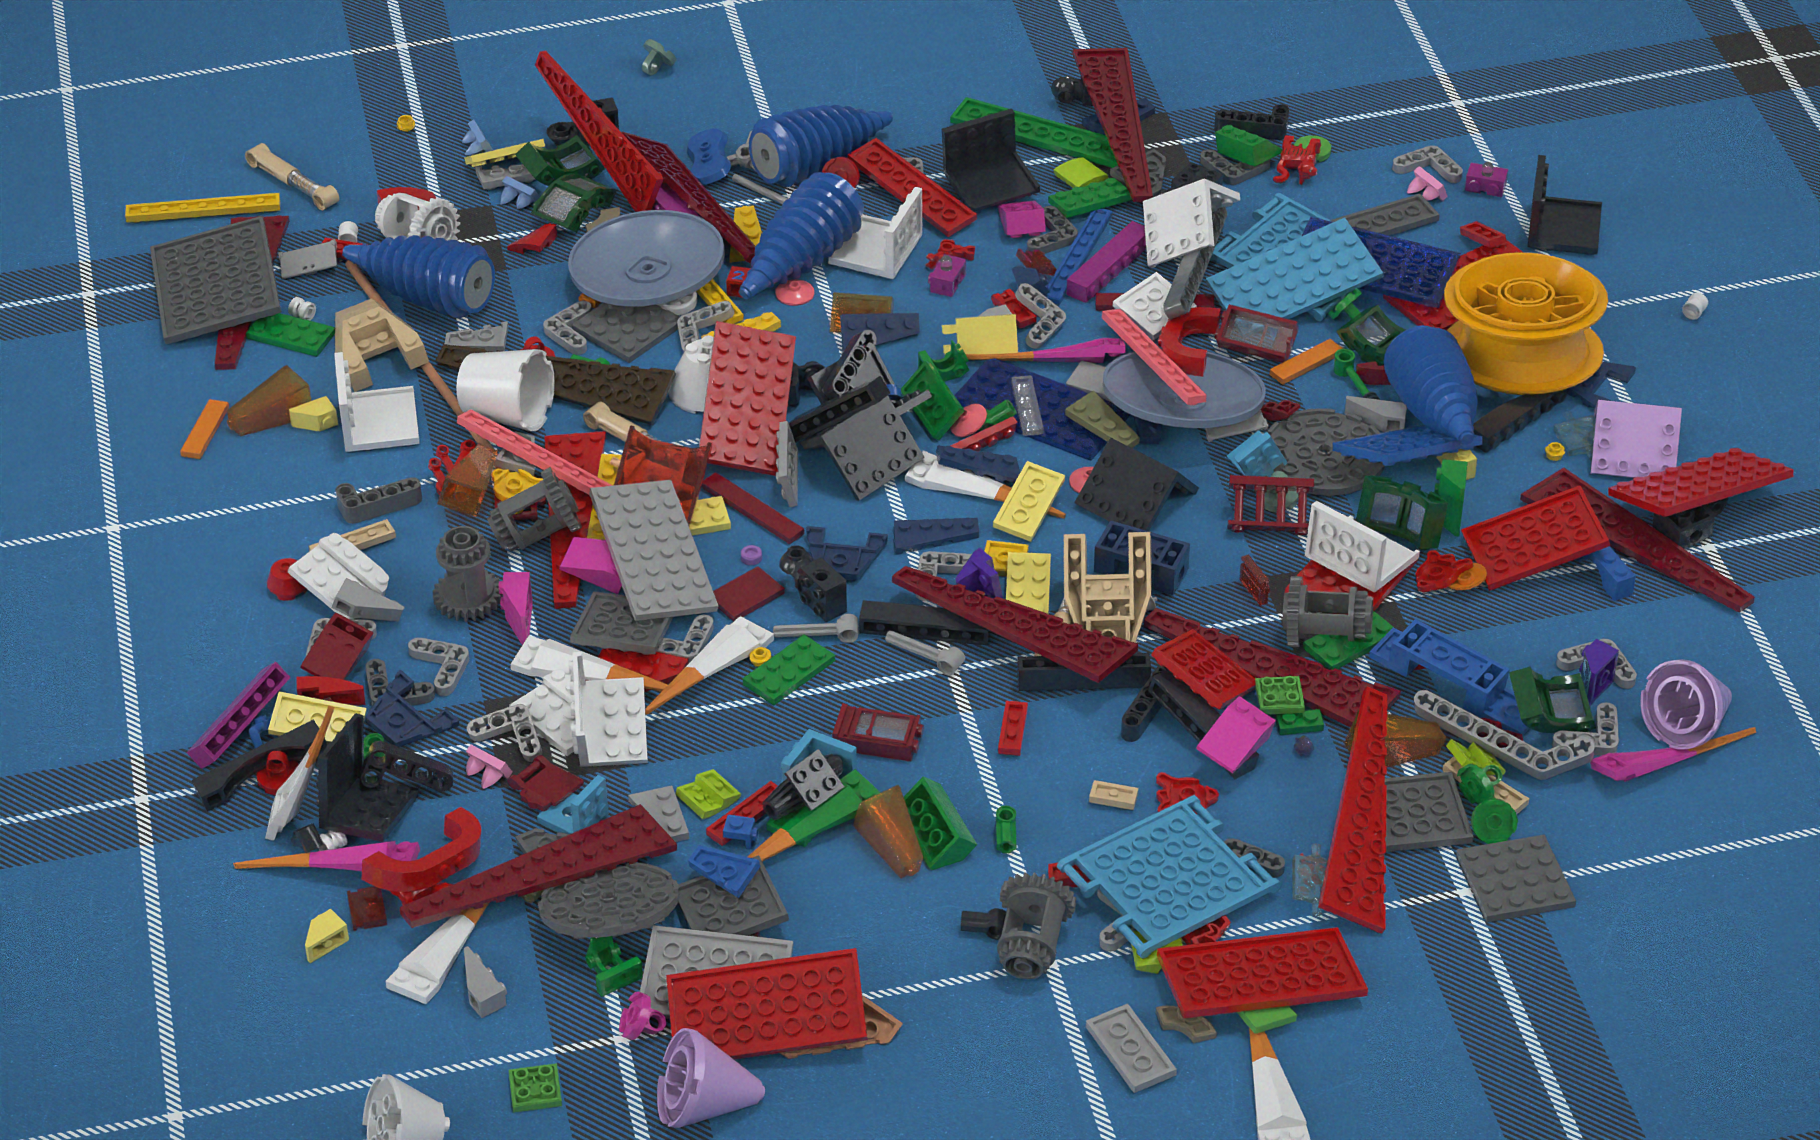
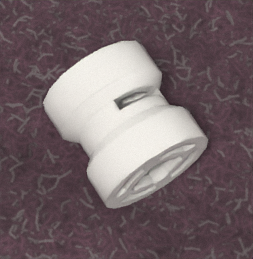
M350 221L340 224L338 240L357 243V225Z
M1693 293L1682 307L1683 314L1689 319H1698L1707 308L1708 299L1701 293Z
M295 297L289 304L288 312L294 317L311 321L316 313V306L314 303L305 302L304 299Z
M328 830V833L320 835L324 844L318 847V849L324 851L342 848L347 845V838L344 833Z

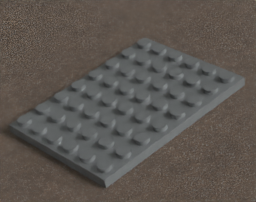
M263 216L150 246L162 331L166 344L176 343L180 340L197 337L209 332H216L223 328L234 327L241 323L255 321L259 318L273 316L282 312Z

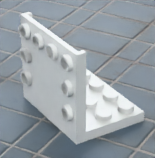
M1202 179L1143 201L1148 266L1154 268L1157 264L1208 246L1213 247L1212 212L1217 211L1221 207L1232 206L1233 203L1240 201V193L1207 179Z
M914 187L912 192L907 195L905 203L900 205L899 211L896 216H893L892 221L862 215L861 229L853 233L849 241L843 242L840 249L835 250L833 255L829 257V264L894 279L922 236V188Z
M343 352L334 353L345 451L351 452L420 444L413 386L351 392L349 373H345L349 372L348 360H344Z
M1318 501L1314 502L1311 505L1305 556L1375 593L1419 558L1420 551L1417 549L1413 552L1354 521L1353 516L1347 517Z
M573 652V661H569L570 695H574L575 702H570L571 716H575V723H571L574 754H579L580 767L648 763L643 677L585 681L582 652Z

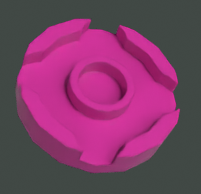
M639 991L630 996L628 1000L632 1001L629 1009H623L620 1018L619 1032L623 1033L621 1036L634 1040L641 1032L654 1035L662 1031L666 1026L665 1016L651 1008L650 997ZM650 1017L658 1020L659 1026L657 1029L650 1025Z

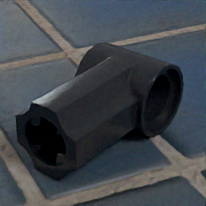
M314 823L293 831V836L290 839L293 846L300 847L305 853L315 850L324 844Z
M1000 908L991 909L988 913L962 911L961 931L985 933L987 937L999 940L1002 935L1007 912Z

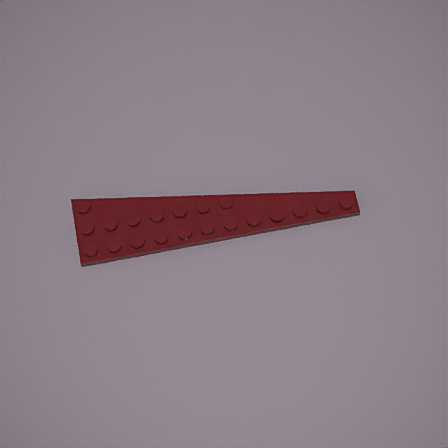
M1128 48L1073 49V58L1133 202H1143L1153 198Z
M622 131L621 133L656 171L662 174L663 181L678 194L680 199L687 202L686 206L696 211L704 220L712 224L720 235L743 256V259L751 263L752 258L755 256L756 246L672 149L665 143Z
M289 216L263 217L272 263L277 258V251L281 247L282 237L285 236L288 228ZM256 217L231 218L230 224L238 223ZM252 321L218 330L215 357L216 370L236 369L242 349L246 343V332L249 330Z
M1566 468L1560 469L1521 494L1520 500L1531 504L1580 485L1609 539L1610 547L1739 613L1754 603L1755 597Z
M904 566L892 575V583L1097 683L1138 651L1137 643L1116 636L1112 638L1103 636L1102 631L1096 629L1092 632L1085 630L1083 625L1078 623H1064L1063 618L1049 615L997 596L993 599L985 596V592L979 590L976 592L966 590V586L962 584H948L947 579L933 576L908 566Z
M1155 608L1144 619V627L1171 640L1194 629L1254 678L1299 676L1305 706L1314 710L1320 709V713L1354 730L1356 728L1363 690L1367 686L1387 694V711L1400 698V690L1376 682L1374 684L1364 682L1362 677L1356 675L1353 678L1343 675L1341 670L1335 668L1334 670L1325 669L1320 663L1309 661L1303 657L1252 640L1250 643L1240 640V636L1231 634V636L1222 634L1220 629L1214 627L1204 628L1200 626L1199 622L1185 619L1182 616Z
M639 804L400 907V915L411 928L445 917L461 914L462 910L467 908H474L475 910L483 908L484 903L491 901L500 903L505 901V897L517 894L520 897L575 881L579 878L592 876L595 874V871L607 869V871L616 869L618 864L628 862L630 865L636 863L637 859L649 856L654 858L677 851V843L649 812Z

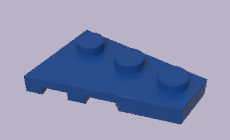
M698 845L688 860L690 868L737 898L741 896L761 867L757 859Z

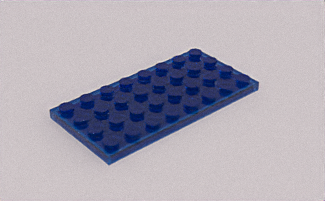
M1310 217L1302 236L1333 222ZM1352 227L1383 272V278L1358 289L1440 308L1444 298L1446 283L1454 275L1461 253Z
M995 358L987 359L954 395L963 408L971 404H980L985 409L991 410L1003 401L1009 400L1017 413L1013 416L1018 422L1015 429L1016 433L1090 461L1094 459L1107 443L1106 440L1065 415L1067 407L1088 393ZM1101 398L1124 422L1131 415L1111 401Z

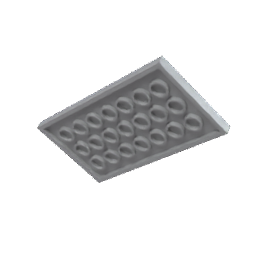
M671 480L590 488L589 494L635 621L717 612L718 603Z

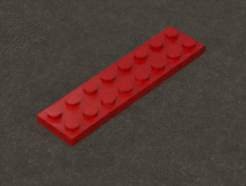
M877 138L848 154V159L853 161L857 168L903 203H905L907 195L912 192L914 187L922 188V218L947 237L977 220L975 212Z

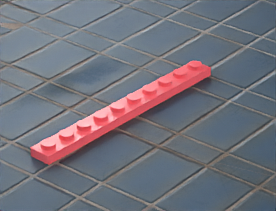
M1121 309L1102 311V319L1187 405H1197L1198 403L1206 402L1207 395Z
M471 409L457 417V424L465 427L467 430L480 435L498 447L506 449L543 470L551 467L560 480L563 479L564 482L587 494L590 493V488L613 486Z

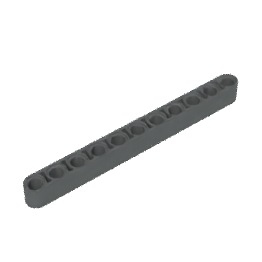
M1226 207L1218 208L1217 211L1212 212L1214 246H1208L1186 254L1181 260L1163 305L1164 312L1170 320L1188 313L1191 309L1227 218Z

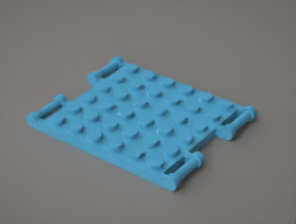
M1276 193L1271 201L1252 213L1253 219L1257 221L1253 227L1242 236L1232 231L1225 235V238L1215 246L1210 261L1215 260L1225 267L1231 268L1333 222L1283 194ZM1358 236L1373 259L1376 257L1380 258L1376 262L1380 268L1393 261L1391 253ZM1344 294L1329 301L1322 308L1317 306L1306 312L1313 315L1315 320L1320 322L1346 296Z
M1196 795L1190 796L1061 859L1057 864V868L1062 873H1066L1081 889L1080 893L1085 898L1091 897L1096 891L1100 890L1121 912L1123 916L1116 919L1112 927L1118 933L1121 932L1136 948L1137 954L1142 959L1148 957L1151 952L1269 892H1277L1282 885L1277 878H1273L1257 862V858L1252 853L1239 858L1216 835L1224 829V824L1220 820H1216L1200 804L1201 801ZM1077 865L1091 882L1087 883L1072 866ZM1249 868H1251L1265 883H1263ZM1132 924L1148 942L1143 943L1128 926Z

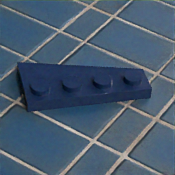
M940 445L936 449L938 464L960 471L969 469L977 476L983 477L986 474L996 477L995 481L1004 483V480L1014 482V484L1020 474L1017 458L1011 455H999L991 452H979L972 449Z

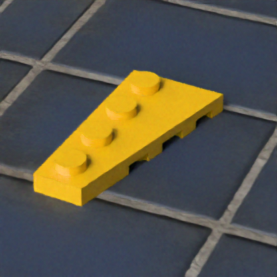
M754 206L735 208L734 222L756 246L760 242L762 231ZM731 245L730 263L745 261L743 256Z

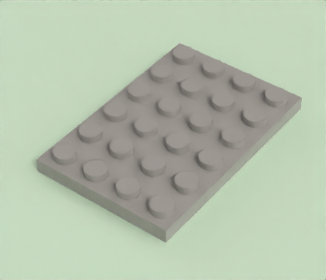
M653 926L640 992L650 997L652 1009L661 1012L666 1019H670L666 975L792 957L794 943L790 940Z

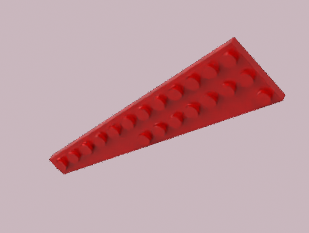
M540 51L535 63L536 68L634 211L652 210L664 179L662 174L656 171L609 120L602 109L598 108L547 51Z
M606 431L545 436L546 450L598 477L601 455L604 454ZM567 482L565 483L579 508V511L576 513L582 528L572 533L566 527L550 534L555 609L577 606L581 578L559 568L573 537L587 538L593 506L589 494L578 490ZM548 502V505H549V517H550V516L554 515L555 513L553 512V510H552V508H551V506H550V504H549V502Z
M1367 686L1362 694L1318 907L1382 934L1386 929V904H1384V894L1386 892L1384 874L1386 873V865L1384 864V854L1386 853L1387 785H1385V775L1387 774V766H1385V757L1387 756V747H1385V737L1387 736V694Z

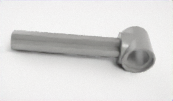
M844 614L837 619V623L777 625L773 627L774 637L838 635V639L842 642L852 643L858 639V618L853 614Z
M888 631L885 638L888 643L937 662L938 669L948 676L953 675L965 661L964 653L956 647L938 650L894 631Z

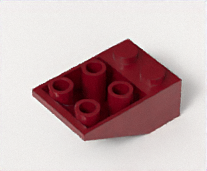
M335 612L325 625L300 668L314 676L345 680L367 652L374 633Z

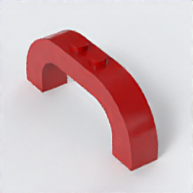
M1194 307L1186 314L1172 320L1168 319L1166 327H1162L1158 347H1161V350L1185 374L1204 376L1207 350L1186 347L1181 344L1183 338L1194 333L1215 334L1217 328L1220 327L1221 309Z
M459 807L446 814L444 819V835L451 838L452 842L413 861L396 860L378 851L362 860L361 879L375 887L389 891L409 892L431 887L469 866L477 859L481 844L480 822L472 813Z

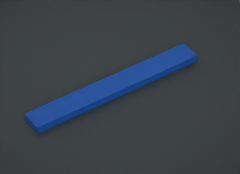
M1102 208L1091 211L1047 285L1050 293L1046 294L1045 297L1055 305L1061 304L1067 293V279L1087 260L1110 221L1112 211Z

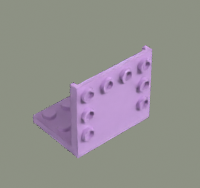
M1598 400L1593 415V420H1596L1590 474L1635 478L1648 476L1651 472H1662L1668 467H1676L1682 408Z

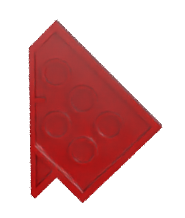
M608 648L602 649L598 656L600 659L665 684H670L689 664L688 658L660 652L646 655L641 652H624L619 649ZM644 688V692H647V691H650V690H651V689H646V688Z

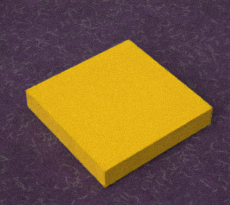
M987 540L984 551L992 557L994 569L998 572V576L1007 577L1008 552L1028 553L1029 545Z

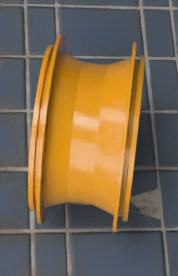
M1505 253L1486 257L1466 265L1452 275L1446 283L1444 290L1445 303L1449 311L1459 320L1447 331L1456 338L1461 347L1476 385L1506 394H1545L1564 390L1582 383L1590 378L1601 366L1604 356L1603 344L1597 334L1589 327L1597 323L1604 315L1608 305V295L1600 280L1582 267L1565 259L1545 254Z

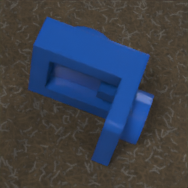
M727 815L723 837L746 840V849H751L753 841L756 842L758 838L755 818Z

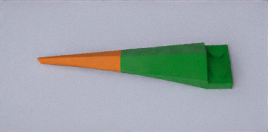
M854 769L840 780L844 785L841 790L812 811H809L805 806L748 857L752 858L759 855L763 862L818 833L868 813L884 801V795Z

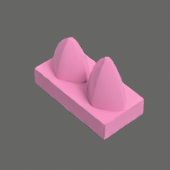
M1420 166L1414 170L1416 177L1408 187V194L1426 188L1422 196L1427 201L1435 198L1443 201L1448 197L1444 185Z
M470 745L466 750V753L470 756L466 765L468 776L474 775L486 767L481 783L483 789L493 785L501 777L508 779L512 774L511 769L505 762L473 745Z

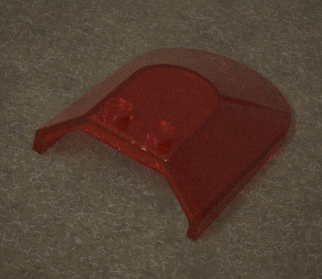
M630 425L614 486L671 480L690 527L710 457L712 443L708 442L706 446L696 448L650 439L638 432L635 426Z

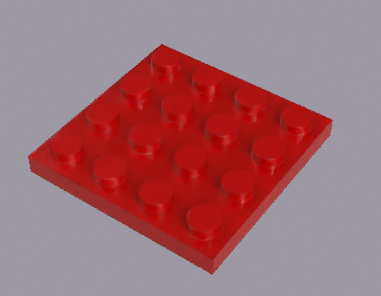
M1194 629L1155 648L1151 654L1159 665L1169 669L1175 678L1184 681L1194 693L1200 694L1207 700L1209 705L1219 710L1232 703L1239 696L1243 697L1256 689L1255 678Z

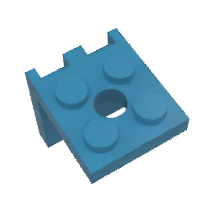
M1259 430L1227 455L1231 463L1243 476L1271 477L1274 472L1273 470L1281 463L1284 465L1288 463L1272 437L1267 432L1262 434Z
M808 729L801 740L794 744L789 755L783 758L781 762L783 776L781 782L787 779L784 773L818 749L823 756L833 754L841 758L843 771L838 778L842 779L854 769L857 770L856 747Z
M597 775L578 795L572 793L557 806L551 805L548 810L542 811L537 816V822L557 833L572 834L598 823L602 818L607 819L609 815L606 779ZM572 813V816H565V814Z

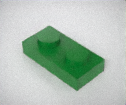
M1320 709L1305 710L1304 713L1276 714L1275 720L1280 735L1324 731V722Z

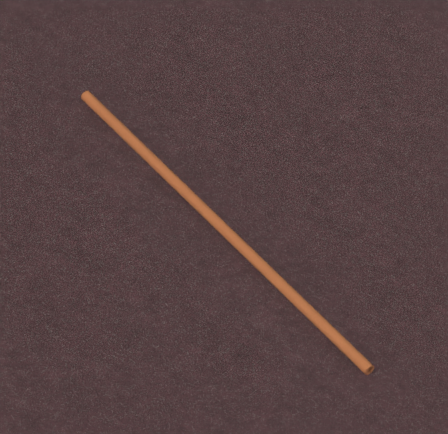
M348 260L345 266L367 296L392 312L359 267ZM431 363L421 365L420 367L457 416L463 414L464 412L461 410L457 398ZM468 430L493 465H495L498 453L491 443L480 435Z

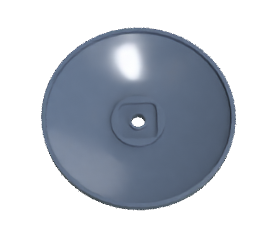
M648 210L612 218L589 230L573 246L569 255L568 266L574 285L592 299L618 306H649L682 298L706 285L720 270L724 261L725 250L720 233L706 220L679 211Z
M1136 352L1125 354L1112 361L1104 371L1102 383L1103 391L1108 399L1125 412L1154 423L1185 428L1221 427L1247 420L1261 410L1266 394L1262 379L1253 370L1233 359L1207 352L1206 370L1203 377L1187 375L1207 395L1206 402L1198 403L1197 405H1187Z

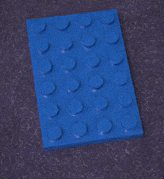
M1420 425L1333 442L1332 445L1333 451L1340 452L1342 456H1355V459H1369V462H1383L1385 466H1392L1398 461L1406 463L1411 462L1413 458L1426 459L1428 455L1442 456L1443 452L1457 453L1458 449L1472 450L1474 446L1482 445V436L1474 435L1473 442L1465 445L1451 436L1438 433L1426 425Z

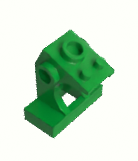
M951 340L950 351L940 360L932 359L926 350L918 352V368L925 360L928 361L943 381L962 377L970 371L966 364L969 360L964 350L959 351L958 349L961 348L960 344L955 345L953 340Z
M613 936L591 937L585 956L589 968H594L597 972V975H595L596 987L601 997L643 978L641 960L636 956L625 962L622 961L619 957L621 955L620 948L617 943H613ZM610 964H613L615 966L610 969L605 968Z

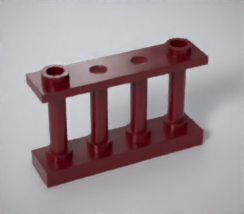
M1230 475L1229 489L1235 491L1234 520H1228L1227 529H1232V532L1242 533L1244 530L1295 532L1296 535H1308L1309 523H1306L1307 494L1313 492L1314 479ZM1246 489L1256 492L1255 521H1243V497ZM1267 490H1273L1277 493L1276 522H1264V500ZM1288 491H1296L1298 494V523L1285 522L1286 493Z

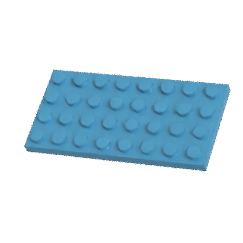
M1344 217L1206 278V283L1224 310H1227L1230 304L1290 319L1347 294L1355 288H1360L1383 278V272ZM1237 319L1234 325L1243 339L1257 334L1265 328L1264 325Z

